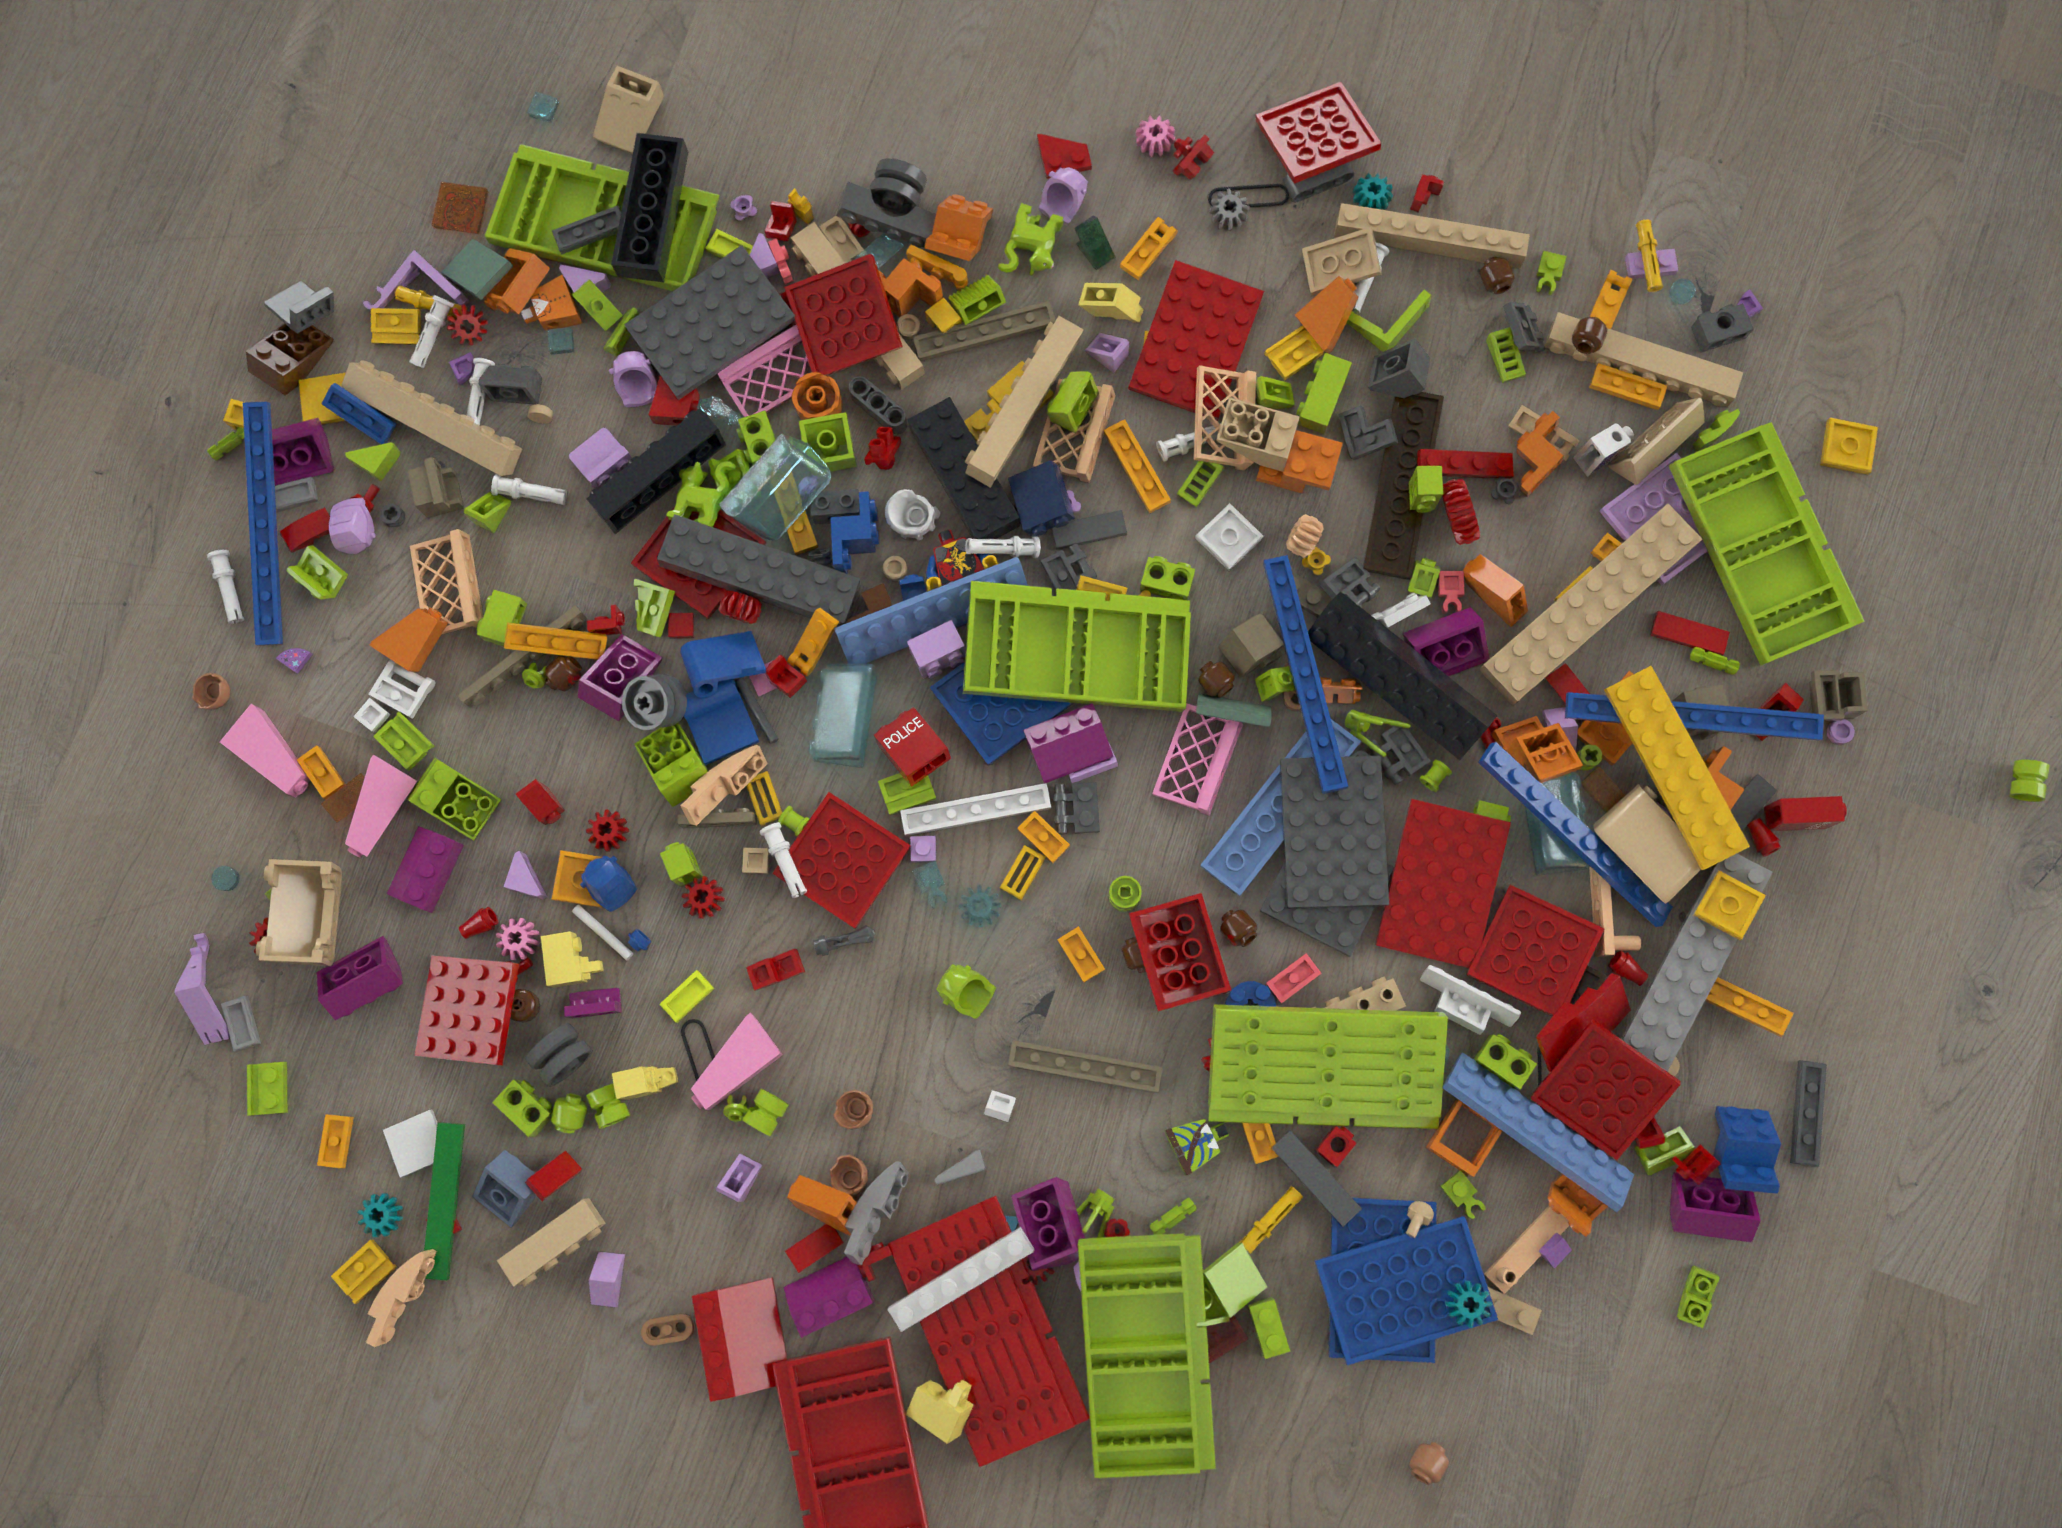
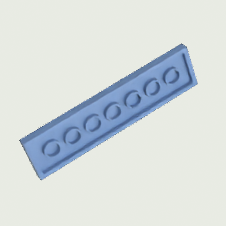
M1012 558L834 628L850 668L858 667L908 647L907 641L952 620L955 628L967 624L971 581L1028 586L1019 558Z
M1331 719L1340 756L1349 757L1361 741ZM1307 732L1302 735L1285 758H1313ZM1280 765L1200 865L1201 868L1239 897L1284 841Z
M1463 1052L1459 1055L1442 1087L1615 1212H1618L1623 1207L1634 1177L1632 1172L1589 1143L1581 1135L1568 1128L1560 1120L1544 1111L1539 1105L1523 1096L1518 1090L1512 1088L1495 1074L1478 1064L1474 1059L1468 1057Z

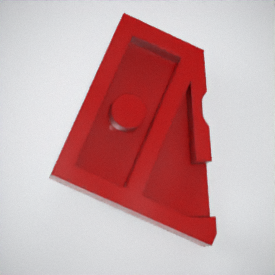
M1037 134L1046 179L1051 178L1049 176L1051 171L1056 172L1059 168L1069 167L1078 172L1092 170L1087 144Z

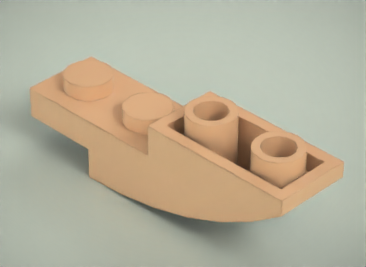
M754 745L729 757L709 770L691 786L693 794L681 805L690 824L697 826L728 794L736 796L768 764L760 746Z
M436 1250L422 1251L410 1258L398 1268L381 1288L368 1312V1315L376 1318L366 1341L367 1344L377 1347L386 1344L392 1339L395 1333V1323L405 1310L406 1305L404 1303L417 1299L424 1290L425 1285L423 1282L435 1264Z

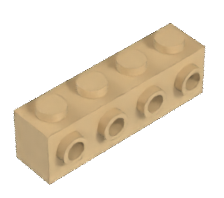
M1385 976L1371 982L1373 987L1367 990H1363L1361 986L1349 991V997L1340 1001L1338 996L1325 1002V1008L1396 1011L1406 1007L1394 979L1392 978L1387 981Z
M589 1198L582 1199L502 1256L497 1262L513 1287L521 1284L525 1287L537 1279L536 1273L542 1269L546 1272L559 1263L557 1258L564 1253L569 1256L580 1248L578 1243L585 1238L590 1241L602 1232L600 1228L606 1223Z

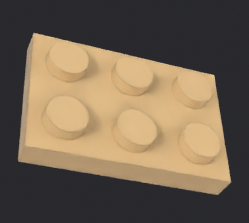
M1371 227L1302 248L1312 295L1319 294L1338 276L1345 280L1349 278L1353 283L1382 275Z

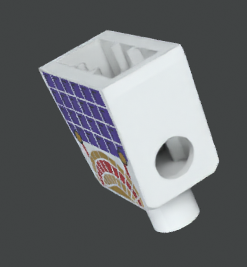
M1615 423L1590 438L1573 459L1588 477L1618 457L1631 443L1634 433L1630 427L1625 426L1621 428L1619 424Z

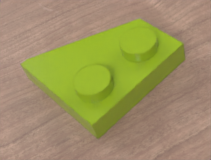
M634 579V587L638 588L639 599L635 600L637 630L661 638L675 591Z

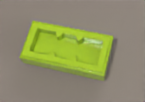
M590 279L572 294L605 331L623 316Z

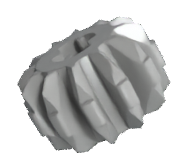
M1229 188L1226 191V195L1220 191L1217 194L1218 199L1213 198L1211 200L1213 207L1209 209V213L1214 215L1212 217L1213 223L1220 221V229L1225 224L1228 231H1231L1233 224L1240 228L1242 225L1241 221H1247L1248 216L1246 213L1249 212L1250 207L1244 205L1247 202L1246 197L1239 199V191L1232 195Z

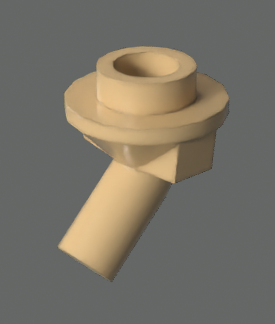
M1422 1201L1411 1203L1407 1213L1411 1223L1406 1234L1416 1238L1421 1225H1429L1434 1216L1430 1205Z

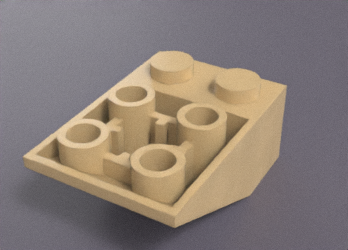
M616 66L605 90L593 139L633 154L636 134H646L664 98L659 82Z
M1229 397L1216 441L1261 466L1284 472L1299 416Z

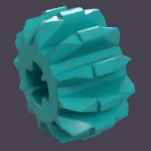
M1368 173L1365 179L1360 177L1357 185L1354 186L1353 203H1359L1358 206L1386 210L1389 205L1388 202L1392 201L1393 193H1391L1393 189L1392 184H1387V177L1380 179L1379 173L1375 177Z
M382 1193L380 1197L377 1194H373L370 1201L364 1200L362 1202L365 1210H358L357 1213L363 1215V1219L359 1220L358 1224H366L363 1230L365 1234L372 1232L374 1238L379 1237L381 1234L386 1237L390 1235V1230L395 1231L399 1228L395 1221L403 1220L401 1215H397V1212L401 1211L403 1207L395 1206L397 1202L396 1197L389 1199L388 1193ZM380 1211H383L384 1217H380V1219H378L377 1214L381 1213Z
M1465 1281L1464 1289L1459 1283H1456L1454 1286L1457 1293L1452 1291L1447 1293L1450 1297L1454 1298L1453 1301L1445 1302L1446 1306L1454 1307L1448 1315L1450 1317L1457 1316L1456 1323L1462 1325L1465 1321L1469 1328L1473 1327L1474 1320L1477 1324L1482 1325L1483 1320L1480 1315L1490 1316V1313L1485 1311L1484 1307L1492 1306V1302L1484 1301L1489 1295L1488 1291L1480 1292L1481 1284L1479 1283L1472 1287L1470 1281ZM1468 1297L1469 1300L1474 1301V1306H1470V1311L1463 1306L1464 1301L1468 1302L1466 1299Z

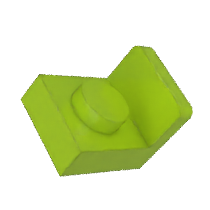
M1422 558L1421 561L1415 560V567L1407 590L1432 598L1440 568L1436 565V561L1428 558Z
M1289 666L1270 669L1255 678L1262 702L1269 701L1281 693L1295 690Z

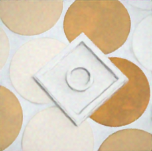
M1230 503L1195 536V539L1228 571L1264 538Z
M428 1110L383 1130L400 1178L433 1165L438 1123L433 1110Z

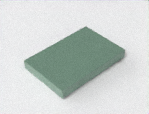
M472 239L441 273L461 288L482 300L513 265L501 255Z
M1198 693L1196 713L1199 715L1269 727L1271 724V706L1222 697H1210L1209 695Z

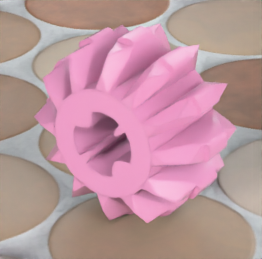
M1159 115L1157 120L1149 116L1148 122L1141 121L1140 128L1136 130V144L1141 146L1142 154L1149 151L1150 157L1154 153H1158L1161 157L1163 151L1169 152L1171 150V145L1175 142L1174 126H1169L1170 122L1168 119L1162 122Z
M520 918L517 922L515 919H509V927L502 924L503 934H496V937L502 939V941L496 944L498 948H503L501 954L503 956L510 955V959L514 961L518 956L522 960L526 959V951L534 954L535 950L532 948V945L540 944L539 941L533 939L539 935V931L532 930L534 924L532 922L526 924L524 918ZM516 935L521 936L519 938L522 940L519 944L515 943L517 941L514 939Z

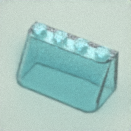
M781 433L719 505L727 515L762 538L775 541L787 531L828 485L831 479V472L808 443Z
M827 664L826 669L822 668L820 683H823L822 692H818L816 700L819 713L813 719V730L816 731L815 739L810 740L809 754L813 755L814 762L863 768L878 674L874 664Z
M1571 772L1541 783L1584 823L1583 814L1586 809L1584 800L1580 799L1581 778L1579 774ZM1525 806L1536 876L1586 870L1590 867Z

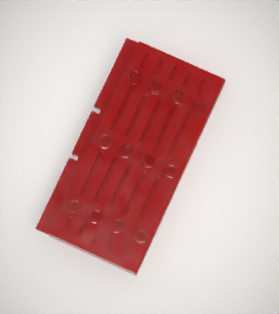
M995 1195L887 1244L890 1247L909 1295L1011 1233V1230ZM1023 1258L919 1321L947 1390H953L955 1384L960 1383L961 1380L971 1385L967 1401L972 1403L973 1407L963 1429L979 1467L1073 1428L1075 1425L1090 1419L1056 1336L1048 1339L1046 1337V1334L1051 1333L1053 1329L1032 1281L1026 1284L1023 1282V1279L1030 1276Z
M891 1336L773 1363L772 1366L789 1452L798 1450L799 1455H792L790 1458L800 1510L810 1509V1514L802 1516L804 1528H930Z

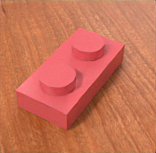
M1306 953L1269 980L1266 986L1278 1002L1282 1004L1322 973Z

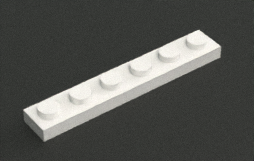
M1047 783L900 810L904 834L909 836L1032 813L1033 811L1051 809Z
M1019 1227L889 1306L888 1311L902 1332L1034 1252V1248L1022 1228Z

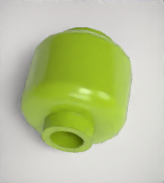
M568 1093L566 1097H560L556 1100L551 1115V1122L555 1125L556 1130L563 1133H574L575 1130L582 1128L588 1106L585 1102L581 1101V1096Z

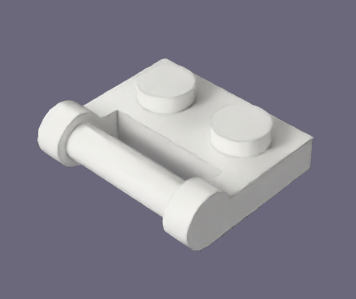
M1411 593L1402 602L1387 608L1381 613L1376 612L1371 616L1385 627H1390L1431 603L1426 595L1417 596V594Z
M390 659L369 692V695L413 719L428 693L433 690L435 681L429 677L424 678L413 671H407ZM396 673L420 687L417 692H414L392 680L391 677Z

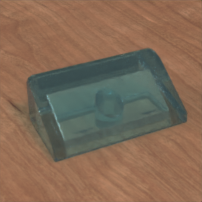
M883 233L855 259L873 254L879 270L904 245Z

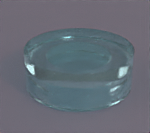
M1678 279L1669 290L1670 298L1677 304H1686L1695 295V286L1688 279Z
M229 866L218 867L213 872L211 878L213 886L222 891L233 890L238 885L240 879L238 872Z

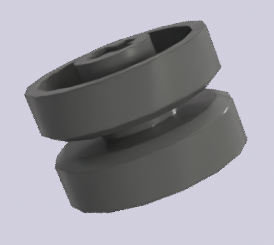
M891 158L880 160L874 173L875 179L871 182L869 188L873 202L882 209L901 215L908 214L915 206L919 207L920 195L924 191L927 182L926 175L919 168L906 161Z
M665 673L636 677L627 684L623 691V712L627 720L634 727L642 730L670 727L681 721L686 712V691L681 682L674 676Z
M569 1023L549 1033L526 1055L525 1060L532 1069H542L540 1078L547 1087L560 1083L574 1073L588 1060L593 1052L585 1041L576 1042L578 1032Z

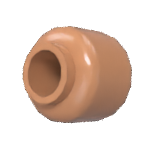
M1431 1442L1430 1445L1420 1444L1409 1462L1412 1469L1411 1474L1426 1485L1438 1483L1449 1466V1460L1444 1454L1445 1449L1435 1442Z

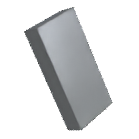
M312 477L276 485V512L318 502L315 480Z
M242 996L222 1003L221 1006L233 1051L238 1052L261 1044L249 997Z

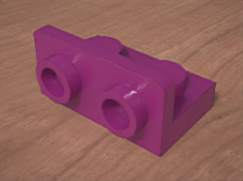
M609 988L570 993V1006H564V1016L568 1018L622 1013L620 989Z

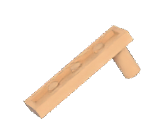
M1589 866L1593 923L1605 928L1595 948V957L1615 955V951H1639L1641 948L1639 936H1614L1611 885Z
M1548 1206L1484 1273V1276L1501 1293L1505 1294L1541 1256L1539 1250L1556 1232L1561 1235L1569 1227L1568 1220L1562 1214L1558 1215Z

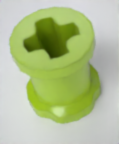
M1586 745L1577 752L1583 764L1580 770L1589 771L1602 761V751L1596 745ZM1590 754L1592 758L1586 761L1585 757Z
M1435 759L1432 762L1433 766L1425 776L1422 775L1419 781L1426 788L1436 793L1439 790L1438 786L1446 776L1449 777L1452 774V771L1444 763Z
M790 805L778 819L781 826L785 825L794 831L797 837L809 821L808 817L804 818L794 812L793 807Z

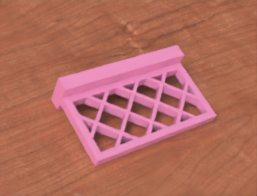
M797 325L741 357L717 374L743 417L749 416L745 410L746 400L760 403L758 411L755 413L762 411L768 413L792 398L793 389L784 388L786 377L788 375L801 378L805 374L807 363H809L807 355L805 358L792 355L793 348L802 342ZM778 356L788 358L785 370L772 368L773 359ZM791 359L804 362L801 374L788 371ZM758 368L767 370L765 383L751 380L753 371ZM771 371L784 374L781 387L768 384ZM736 381L746 382L745 394L734 393L730 385ZM750 383L763 386L761 399L748 396ZM767 388L780 390L779 397L774 402L764 400ZM738 398H742V399H743L742 404H741V402L739 401Z
M1186 703V709L1181 715L1152 794L1210 816L1243 724L1242 722L1210 717L1205 720L1204 716L1200 715L1203 722L1189 727L1186 720L1190 711L1196 713V706ZM1215 720L1225 722L1223 730L1213 735L1208 724ZM1206 726L1210 737L1197 743L1192 731ZM1190 733L1194 744L1181 750L1178 744L1180 737ZM1213 741L1216 747L1214 754L1204 758L1200 746ZM1177 747L1179 752L1174 754L1175 749ZM1197 748L1202 759L1188 765L1183 754ZM1181 756L1186 767L1173 773L1169 766L1171 760ZM1209 760H1211L1210 766L1207 764ZM1204 763L1208 770L1205 777L1196 780L1191 769ZM1189 771L1194 782L1180 788L1175 777ZM1173 778L1178 790L1169 794L1161 792L1163 782ZM1203 783L1200 790L1198 784ZM1196 786L1199 792L1196 803L1186 800L1182 792ZM1180 794L1182 798L1176 797L1175 795Z

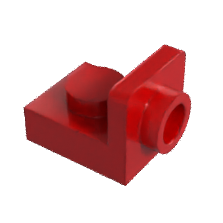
M1422 174L1410 210L1419 213L1422 204L1427 205L1430 194L1439 196L1444 181L1433 175Z
M611 605L610 619L606 616H598L594 620L587 621V630L590 633L617 635L622 634L621 626H625L624 612L620 611L617 605Z

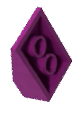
M621 634L579 679L578 698L620 721L625 715L622 697L627 684L636 677L653 675L663 657Z

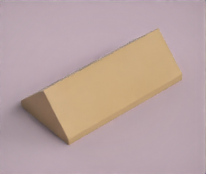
M1698 397L1675 403L1608 465L1609 468L1635 485H1638L1705 423L1702 399Z

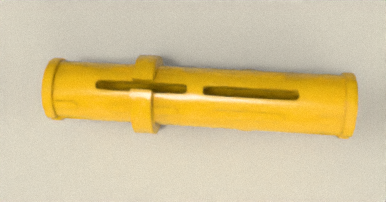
M1645 219L1636 224L1639 238L1637 247L1642 255L1647 291L1657 292L1663 288L1656 253L1658 244L1653 236L1651 220Z
M399 285L395 292L396 300L414 305L417 309L424 308L430 310L434 302L433 296L426 294L422 290H411ZM453 303V308H457L462 312L461 305ZM453 308L449 309L447 316L452 315L456 317L452 312Z
M1291 1186L1259 1221L1256 1220L1253 1223L1254 1227L1239 1243H1243L1247 1252L1252 1254L1266 1237L1269 1238L1272 1235L1270 1232L1304 1197Z

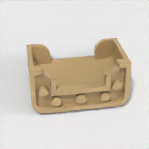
M1638 784L1593 824L1594 831L1655 895L1666 904L1701 869L1677 824L1654 800L1658 796L1649 786L1643 788Z
M269 859V865L265 866L264 880L268 881L272 890L267 936H264L256 945V955L259 956V961L332 966L335 957L342 886L341 868L333 862Z

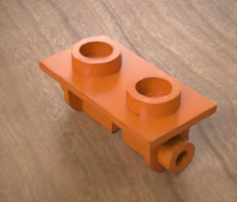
M1320 677L1326 703H1333V694H1338L1337 703L1355 704V702H1360L1361 693L1356 692V690H1362V686L1356 682V679L1343 678L1341 682H1332L1331 678Z

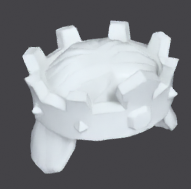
M907 489L899 490L893 494L885 507V518L888 525H891V528L904 539L910 537L922 540L924 534L929 530L933 531L935 529L934 519H938L941 513L924 496L916 495L912 490Z

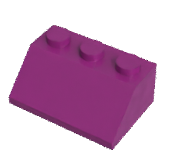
M319 418L272 429L275 486L334 472L328 438Z
M1471 607L1403 633L1405 643L1447 676L1480 665L1490 659L1483 620Z
M1093 703L1023 730L1028 747L1044 784L1113 757L1105 731Z
M418 826L387 894L433 913L464 845Z
M384 936L339 959L332 966H326L316 972L318 1001L335 1021L343 1016L350 1015L354 1010L365 1004L372 1003L381 995L396 990L403 984L401 968Z
M1673 1172L1669 1212L1673 1232L1752 1243L1761 1222L1754 1191L1725 1189L1722 1179L1707 1177L1698 1185L1691 1178L1686 1181L1678 1172Z
M1054 1177L1011 1195L1019 1226L1034 1248V1252L1028 1255L1032 1270L1068 1265L1079 1260L1078 1240L1085 1239V1236L1082 1232V1226L1069 1182Z
M848 1257L784 1287L790 1314L801 1338L875 1302L866 1278H863L859 1271L858 1264L852 1263Z

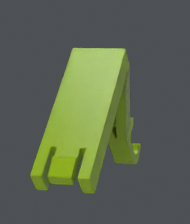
M1423 290L1386 334H1383V329L1353 311L1345 325L1349 324L1382 352L1395 347L1430 306L1431 294Z

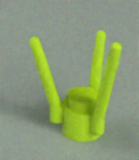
M1354 709L1350 710L1345 719V727L1351 729L1350 734L1361 740L1382 757H1386V753L1363 736L1361 732H1366L1371 723L1383 725L1384 723L1404 728L1411 727L1409 723L1372 716Z
M1097 1189L1095 1194L1090 1192L1087 1199L1077 1209L1078 1216L1090 1203L1089 1208L1093 1210L1082 1229L1083 1233H1087L1098 1214L1103 1216L1105 1212L1097 1238H1103L1104 1230L1107 1227L1106 1224L1115 1208L1112 1206L1115 1199L1100 1189Z

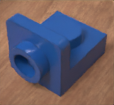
M913 574L899 580L903 601L926 592L923 576L919 577Z

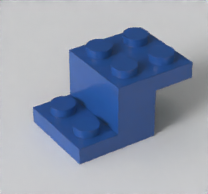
M869 491L859 492L860 515L831 517L832 558L834 569L848 574V570H852L851 555L849 554L876 553L875 545L879 544V531L874 522L878 521V509L875 499L870 498Z
M1717 1106L1715 1117L1720 1133L1713 1155L1721 1163L1718 1166L1724 1188L1778 1194L1780 1184L1774 1166L1781 1142L1769 1111Z

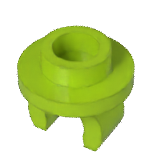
M536 663L530 664L529 669H525L522 673L524 683L530 688H542L546 683L545 668L547 666H544L541 671L537 672Z
M729 1095L727 1099L728 1105L724 1107L723 1114L730 1121H742L748 1111L746 1095L742 1096V1101L739 1104H734L733 1095Z

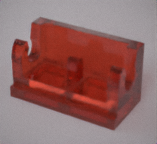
M1234 1315L1229 1318V1322L1206 1327L1209 1364L1248 1340Z

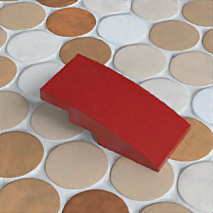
M1611 973L1598 990L1588 987L1574 1005L1564 1002L1539 1032L1536 1039L1548 1071L1553 1069L1592 1019L1611 1032L1629 1014L1631 1008L1620 976Z

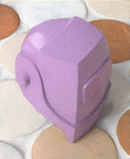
M1069 167L1059 168L1056 172H1050L1049 176L1051 178L1043 188L1042 203L1039 206V211L1048 218L1053 214L1063 217V225H1068L1079 210L1088 185V181L1081 173Z
M630 351L620 354L613 361V368H610L609 372L613 374L615 389L622 398L624 406L637 407L651 403L657 388L651 361L643 352Z
M352 498L335 504L330 511L329 533L335 549L348 554H358L371 545L376 535L374 533L375 528L372 517L365 506V500L363 498Z

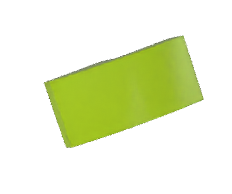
M1739 409L1732 412L1725 410L1715 416L1716 420L1709 426L1710 428L1698 434L1699 438L1693 444L1696 452L1709 447L1717 441L1735 422L1740 414Z
M1692 1265L1679 1304L1678 1319L1700 1328L1704 1327L1713 1305L1710 1301L1720 1279L1717 1274Z

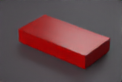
M565 1150L530 1176L525 1183L541 1201H544L578 1175L582 1168Z

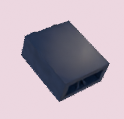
M1052 460L1008 478L1023 531L1029 535H1044L1047 530L1054 527H1064L1069 523L1068 521L1075 519L1060 467Z

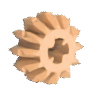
M1307 514L1300 517L1288 536L1286 542L1287 549L1303 558L1310 555L1322 536L1323 523Z

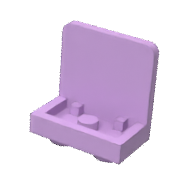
M601 428L569 454L570 460L594 488L603 486L609 481V477L613 473L623 470L632 459L624 446H621L606 428Z

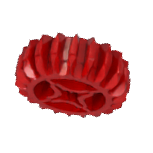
M1462 479L1447 481V483L1443 484L1442 499L1454 539L1459 545L1473 543V541L1479 540L1480 530L1467 485Z

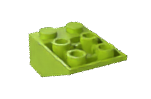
M679 722L670 727L659 728L634 744L658 789L672 808L689 798L693 794L691 786L709 771Z
M435 757L407 797L411 803L473 841L501 801L499 797Z

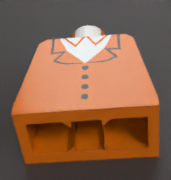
M563 275L537 288L531 296L533 306L521 311L526 324L539 320L545 331L583 323L569 285Z

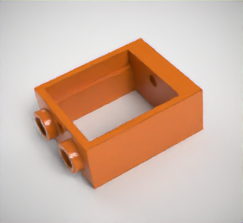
M509 248L504 258L513 266L484 297V303L495 311L500 309L506 314L509 312L520 314L550 268L533 253Z
M1456 1098L1425 1148L1458 1170H1461L1467 1176L1474 1177L1502 1133V1130ZM1461 1106L1492 1126L1471 1162L1440 1143Z

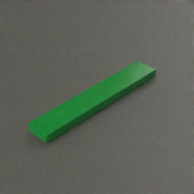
M437 1123L424 1251L434 1249L437 1252L434 1257L435 1264L425 1279L447 1281L450 1277L454 1239L453 1229L456 1219L465 1124Z

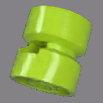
M2022 759L2014 761L2012 776L2016 780L2011 782L2010 797L2027 802L2045 801L2047 785L2043 782L2045 779H2048L2050 765L2037 760Z
M1131 876L1116 878L1109 889L1108 897L1110 904L1120 912L1132 911L1140 902L1141 886Z
M614 1084L606 1085L586 1095L591 1109L596 1110L594 1117L599 1129L612 1126L630 1117L626 1103L616 1099Z
M761 1088L754 1099L755 1107H749L742 1120L760 1132L771 1136L778 1125L776 1119L783 1117L789 1104Z

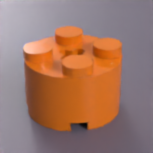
M819 372L805 374L798 379L792 391V402L800 420L842 413L843 401L840 390L835 380L830 376Z

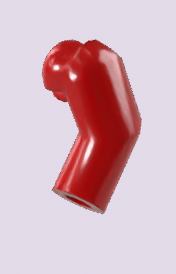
M1497 717L1480 737L1486 749L1491 743L1495 742L1491 735L1493 731L1501 727V721Z

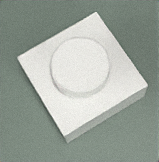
M369 698L353 717L369 730L376 733L391 714Z
M992 1090L984 1115L1008 1122L1016 1098Z

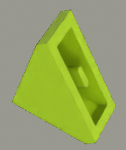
M1264 376L1257 377L1255 396L1257 405L1274 410L1295 406L1291 383Z
M390 442L345 452V455L355 466L382 482L401 453L395 444Z
M490 491L466 507L464 514L474 524L495 533L512 501L499 494L497 496L492 495Z

